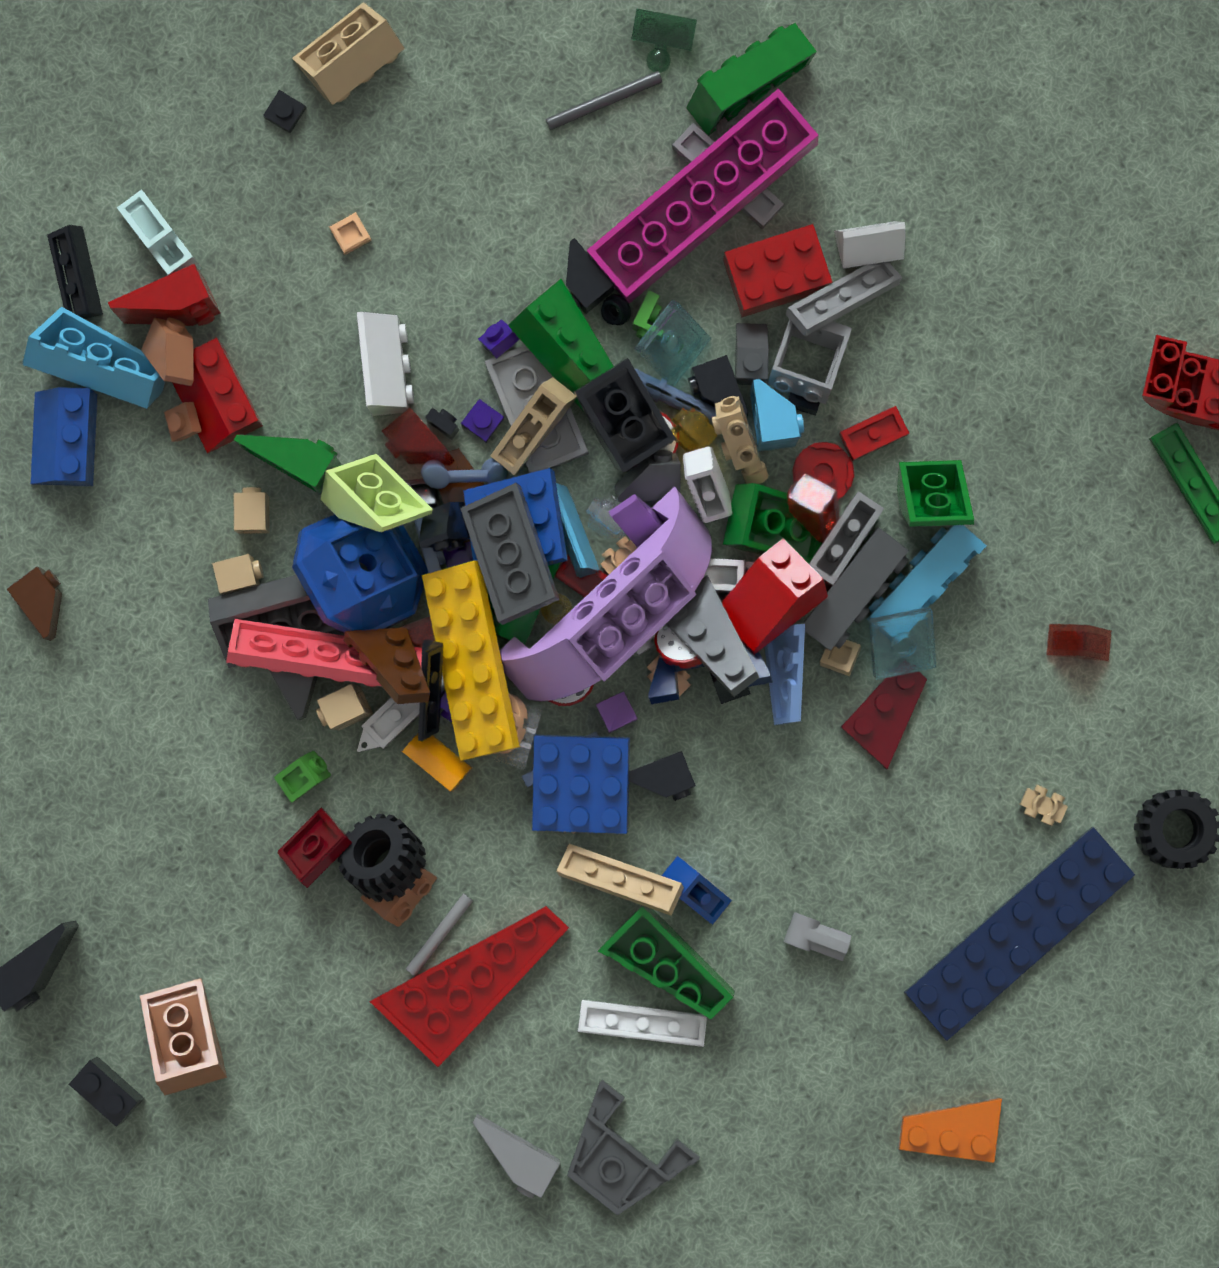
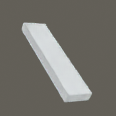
M582 1000L578 1032L704 1047L707 1017L699 1013Z

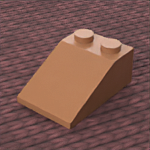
M201 978L140 995L155 1082L164 1095L227 1078L221 1048Z

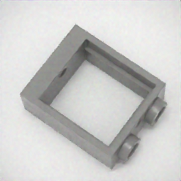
M789 319L767 384L774 386L781 392H791L803 396L810 402L826 404L852 328L832 321L804 337ZM792 336L835 350L825 383L781 368Z

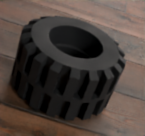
M1180 789L1156 793L1152 795L1153 798L1151 800H1146L1142 804L1144 809L1138 810L1136 815L1139 818V822L1134 823V830H1138L1139 834L1135 839L1137 844L1142 845L1143 848L1140 849L1142 853L1151 857L1150 861L1174 869L1198 867V863L1208 861L1209 858L1207 856L1214 854L1218 849L1214 845L1215 842H1219V835L1217 834L1219 821H1216L1215 818L1219 814L1216 808L1211 809L1209 806L1211 802L1207 798H1201V794ZM1175 810L1186 813L1193 824L1192 838L1182 848H1174L1169 845L1163 835L1164 820Z
M377 814L375 818L368 816L365 818V822H357L352 832H347L346 835L352 843L338 857V862L341 864L339 869L344 878L366 898H372L376 902H381L383 899L387 902L393 901L394 896L397 895L399 898L404 896V891L408 888L411 890L415 886L414 881L421 878L423 873L420 869L425 867L426 860L423 858L426 855L425 848L422 846L421 840L395 816L390 814L387 817L384 814ZM390 850L387 857L380 864L374 866L380 855Z

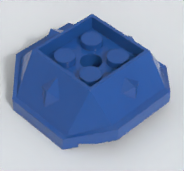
M334 514L303 528L298 533V544L292 568L323 623L342 632L387 629L415 614L424 587L422 575L428 574V568L403 525L384 532H378L339 519ZM359 562L363 563L367 567L368 571L363 570Z

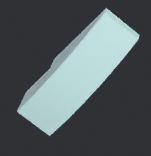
M142 189L117 207L167 275L192 264H195L198 270L201 269L200 265Z

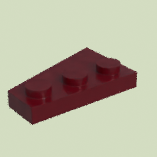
M903 658L840 727L886 770L891 763L927 678Z

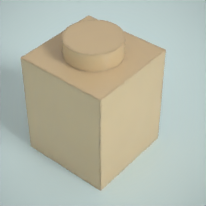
M247 487L242 488V493H234V531L238 534L269 533V496L265 492H261V488Z
M250 554L212 563L221 595L260 585L259 579L264 578L260 561H254Z

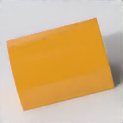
M417 734L402 751L450 792L457 788L472 769L464 760L460 761V757L434 735L424 741H418Z

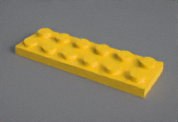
M478 560L422 575L435 641L443 643L442 676L460 761L519 748L520 745L487 588Z

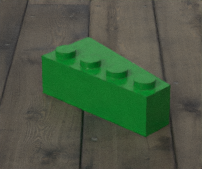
M796 23L791 24L787 28L783 26L778 27L768 36L769 39L761 43L758 40L752 43L745 50V54L738 58L736 55L731 56L721 65V69L716 72L709 70L697 80L698 86L686 108L705 134L709 136L715 132L717 124L724 117L728 122L736 117L748 104L749 99L752 103H755L764 97L772 88L770 84H773L776 88L810 64L817 51Z
M562 279L558 280L508 324L511 330L547 371L572 393L614 367ZM576 398L574 400L575 403L582 409L578 399Z
M641 905L598 950V952L611 957L626 969L644 977L659 989L662 988L709 1019H712L734 997L735 990L651 908Z

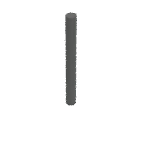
M658 71L553 115L546 119L550 130H553L662 83L660 73Z

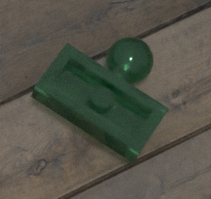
M637 8L631 40L655 44V49L649 52L646 62L651 71L661 73L666 71L671 63L667 46L692 51L697 20Z

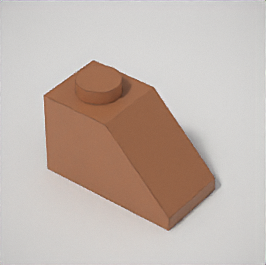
M154 317L141 351L163 381L191 386L194 381L193 337L186 330L183 322L175 318L164 320Z

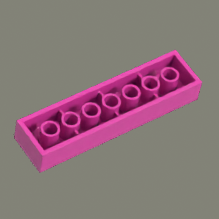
M777 89L587 249V253L613 282L614 288L630 304L818 145L819 135L784 94Z

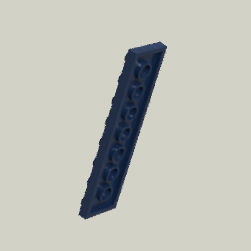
M1091 827L904 993L941 1036L948 1041L1135 874L1098 831Z

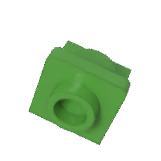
M648 290L637 313L632 329L637 331L636 336L646 342L652 343L654 339L661 342L664 331L649 324V322L656 323L662 310V306L658 305L660 295Z
M311 751L298 758L274 778L292 803L316 785L328 779L331 774L327 770L325 761L315 751Z

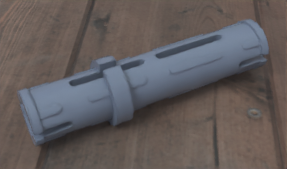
M637 368L635 369L654 402L657 403L659 400L707 423L709 426L712 425V417L716 416L715 407L667 384V380L663 378L660 381L639 371ZM646 384H650V385H652V386H654V387H656V388H658V389H660V390H662V391H664V392L670 394L671 397H669V396H667V395H665V394H663V393H661V392H659V391H657V390H655V389H653V388L647 386ZM676 398H679V399H681V400H683V401H685V402H687V403H689V404H691V405H693V406L699 408L700 411H698V410H696V409H694V408H692V407H690V406H688V405H686V404H684V403H682V402L676 400Z

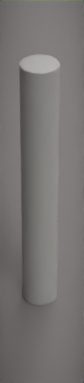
M462 894L406 967V970L412 975L416 976L471 905L473 900L466 894Z

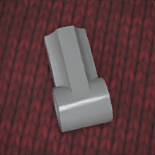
M794 912L783 942L809 952L813 950L843 961L850 945L851 935L821 925L820 921Z

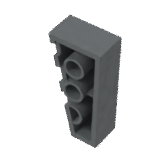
M876 528L867 543L859 550L849 566L842 572L828 591V598L817 605L804 621L805 632L830 651L834 646L840 649L851 635L846 630L853 621L859 624L870 611L866 605L874 596L879 599L890 585L886 582L892 572L898 575L907 564L909 559L905 555L909 550L882 529Z

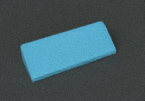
M556 483L565 546L576 575L581 578L599 571V566L573 499L566 486Z

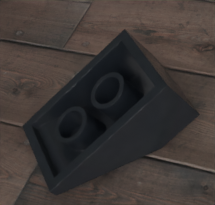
M628 358L574 391L600 444L616 470L624 473L676 440Z
M76 920L61 923L0 967V1007L4 1012L15 1009L16 1012L23 1008L27 1009L41 999L38 993L46 988L79 927Z

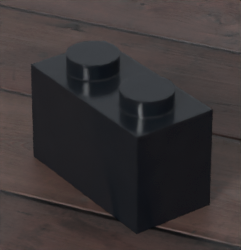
M98 1056L89 1060L68 1084L116 1127L122 1124L144 1099L141 1094Z

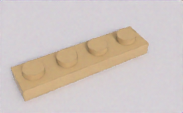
M572 844L568 845L556 871L561 877L672 916L684 889L681 882Z

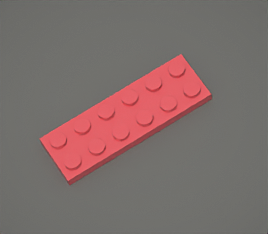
M240 619L234 620L226 663L236 664L240 667L265 668L272 672L297 673L305 677L330 678L337 682L363 683L369 687L381 686L376 680L377 674L369 665L364 666L359 660L357 650L354 647L349 648L343 641V635ZM414 647L421 666L422 648Z

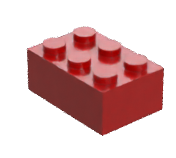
M813 224L724 252L723 263L741 317L806 298L833 283Z

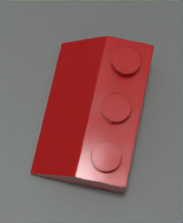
M218 338L194 348V381L192 385L188 386L173 383L182 403L194 402L202 431L198 433V436L208 454L234 441L236 435H246L263 425Z

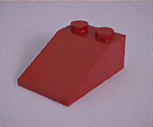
M195 264L108 302L111 310L124 324L151 325L155 317L164 320L175 318L183 322L185 326H194L196 324L203 326L212 322L215 319L214 316L220 314L210 288Z
M782 539L758 557L725 597L722 604L741 641L755 655L828 598L824 579Z

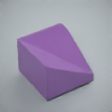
M624 692L596 704L609 733L638 719Z

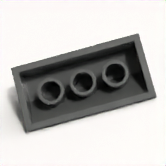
M297 575L208 599L210 624L225 660H227L235 619L343 636L345 632L323 623ZM227 663L228 668L237 666L236 664Z

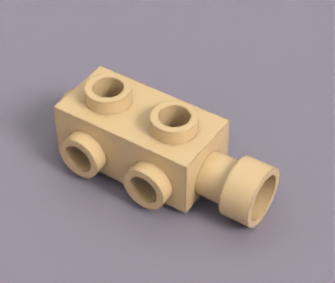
M729 396L721 402L715 403L716 416L712 417V423L716 434H722L725 442L721 443L726 461L732 459L735 470L742 469L741 472L746 484L763 483L768 479L769 474L765 463L760 461L753 432L749 426L739 396Z

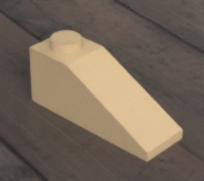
M554 377L541 384L490 456L513 475H516L562 419L577 398L576 395Z

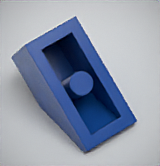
M678 856L662 874L663 877L682 883L684 889L680 899L712 925L732 901Z

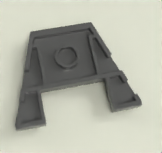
M602 1079L597 1087L567 1176L608 1209L619 1215L650 1194L651 1191L677 1176L679 1172L696 1163L700 1156L679 1139H676L657 1164L652 1162L605 1124L625 1097Z

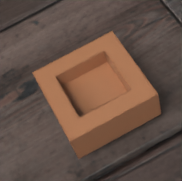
M184 402L164 412L172 442L182 441L202 432L194 402Z

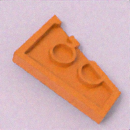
M997 1098L953 1108L903 1116L899 1149L994 1163L1002 1099Z

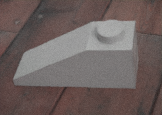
M477 1113L473 1121L474 1126L512 1182L518 1185L516 1190L529 1198H533L534 1195L542 1198L560 1164V1159Z

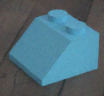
M753 380L750 388V398L758 451L795 447L798 439L801 438V433H804L802 414H796L795 405L762 380Z

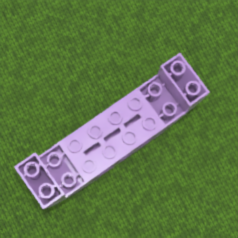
M676 487L672 488L652 507L664 524L535 645L529 649L516 637H513L500 649L504 673L528 700H556L580 692L600 680L605 682L697 595L695 590L703 579L710 562L712 539L707 527Z

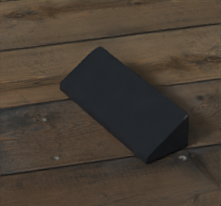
M67 225L47 234L63 307L73 313V305L74 314L83 319L103 315L83 226Z
M424 639L422 642L421 669L427 682L430 696L428 702H422L419 705L418 741H424L438 733L440 726L443 643Z

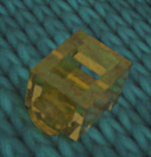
M682 407L671 419L674 425L670 430L676 438L675 441L687 453L710 446L718 436L714 427L709 423V419L694 408L687 411Z

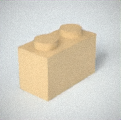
M350 684L317 700L320 708L316 709L317 715L322 725H328L332 730L344 729L373 715L367 699L358 685Z

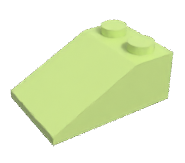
M377 454L325 472L321 501L339 519L378 532H384L432 514L433 509Z

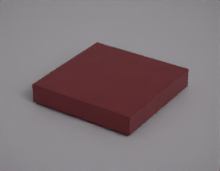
M321 807L277 853L299 882L308 888L346 850L352 841Z

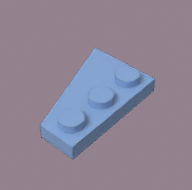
M805 624L792 625L764 647L767 668L773 682L769 683L774 725L801 721Z

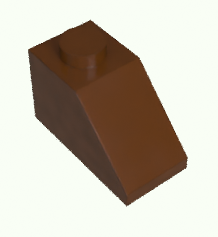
M35 567L7 588V590L43 639L51 641L56 637L62 599V593L57 587L61 582L50 569L45 572L44 569Z

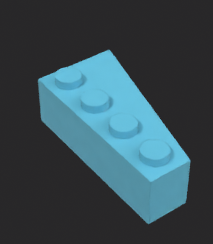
M63 307L59 308L28 337L22 364L24 366L146 409L163 391L165 381H163L140 349Z
M952 525L948 530L941 527L930 539L934 545L929 551L925 553L923 550H920L910 561L909 564L913 568L906 576L900 573L890 583L889 587L892 589L890 594L885 599L881 596L869 606L871 614L867 620L894 644L927 611V607L930 604L932 605L945 592L948 584L951 581L953 582L968 567V562L975 555L980 554L986 547L964 525Z

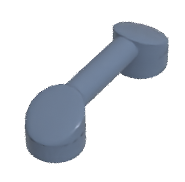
M493 458L485 461L480 470L447 471L443 463L438 460L427 461L421 468V476L424 482L435 489H442L449 483L487 482L490 484L505 480L508 474V470Z

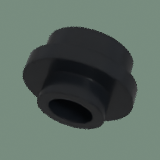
M614 294L604 300L601 307V315L608 324L622 325L630 319L631 308L624 297Z

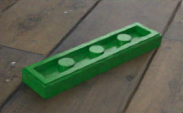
M1177 422L1152 436L1149 440L1214 545L1219 542V490Z

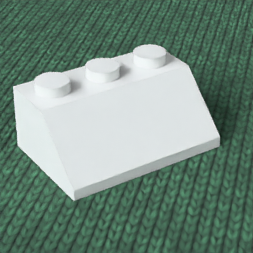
M357 312L367 408L372 416L409 412L408 404L414 403L412 385H406L405 373H411L409 354L403 355L402 343L408 342L406 324H400L397 315Z

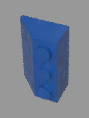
M58 387L35 392L31 485L93 486L97 394L90 388Z

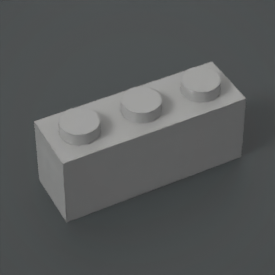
M859 491L853 497L809 563L824 579L827 592L834 585L884 510L883 507Z

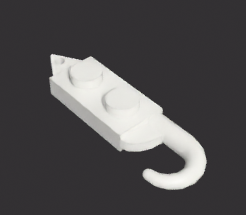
M442 676L441 693L445 690V685H444V681H443V676ZM390 698L362 725L363 732L357 751L362 752L378 747L383 749L387 747L419 716L420 703L396 704ZM366 742L367 747L363 748L362 743Z

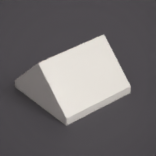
M893 221L834 231L843 269L904 259L905 222Z

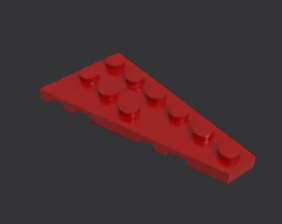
M545 906L369 1002L427 1058L439 1067L569 927L551 909Z

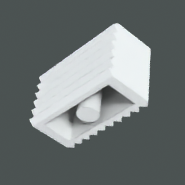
M708 446L685 453L683 455L685 480H687L700 517H702V522L708 523L731 516L733 513L730 492L712 447Z

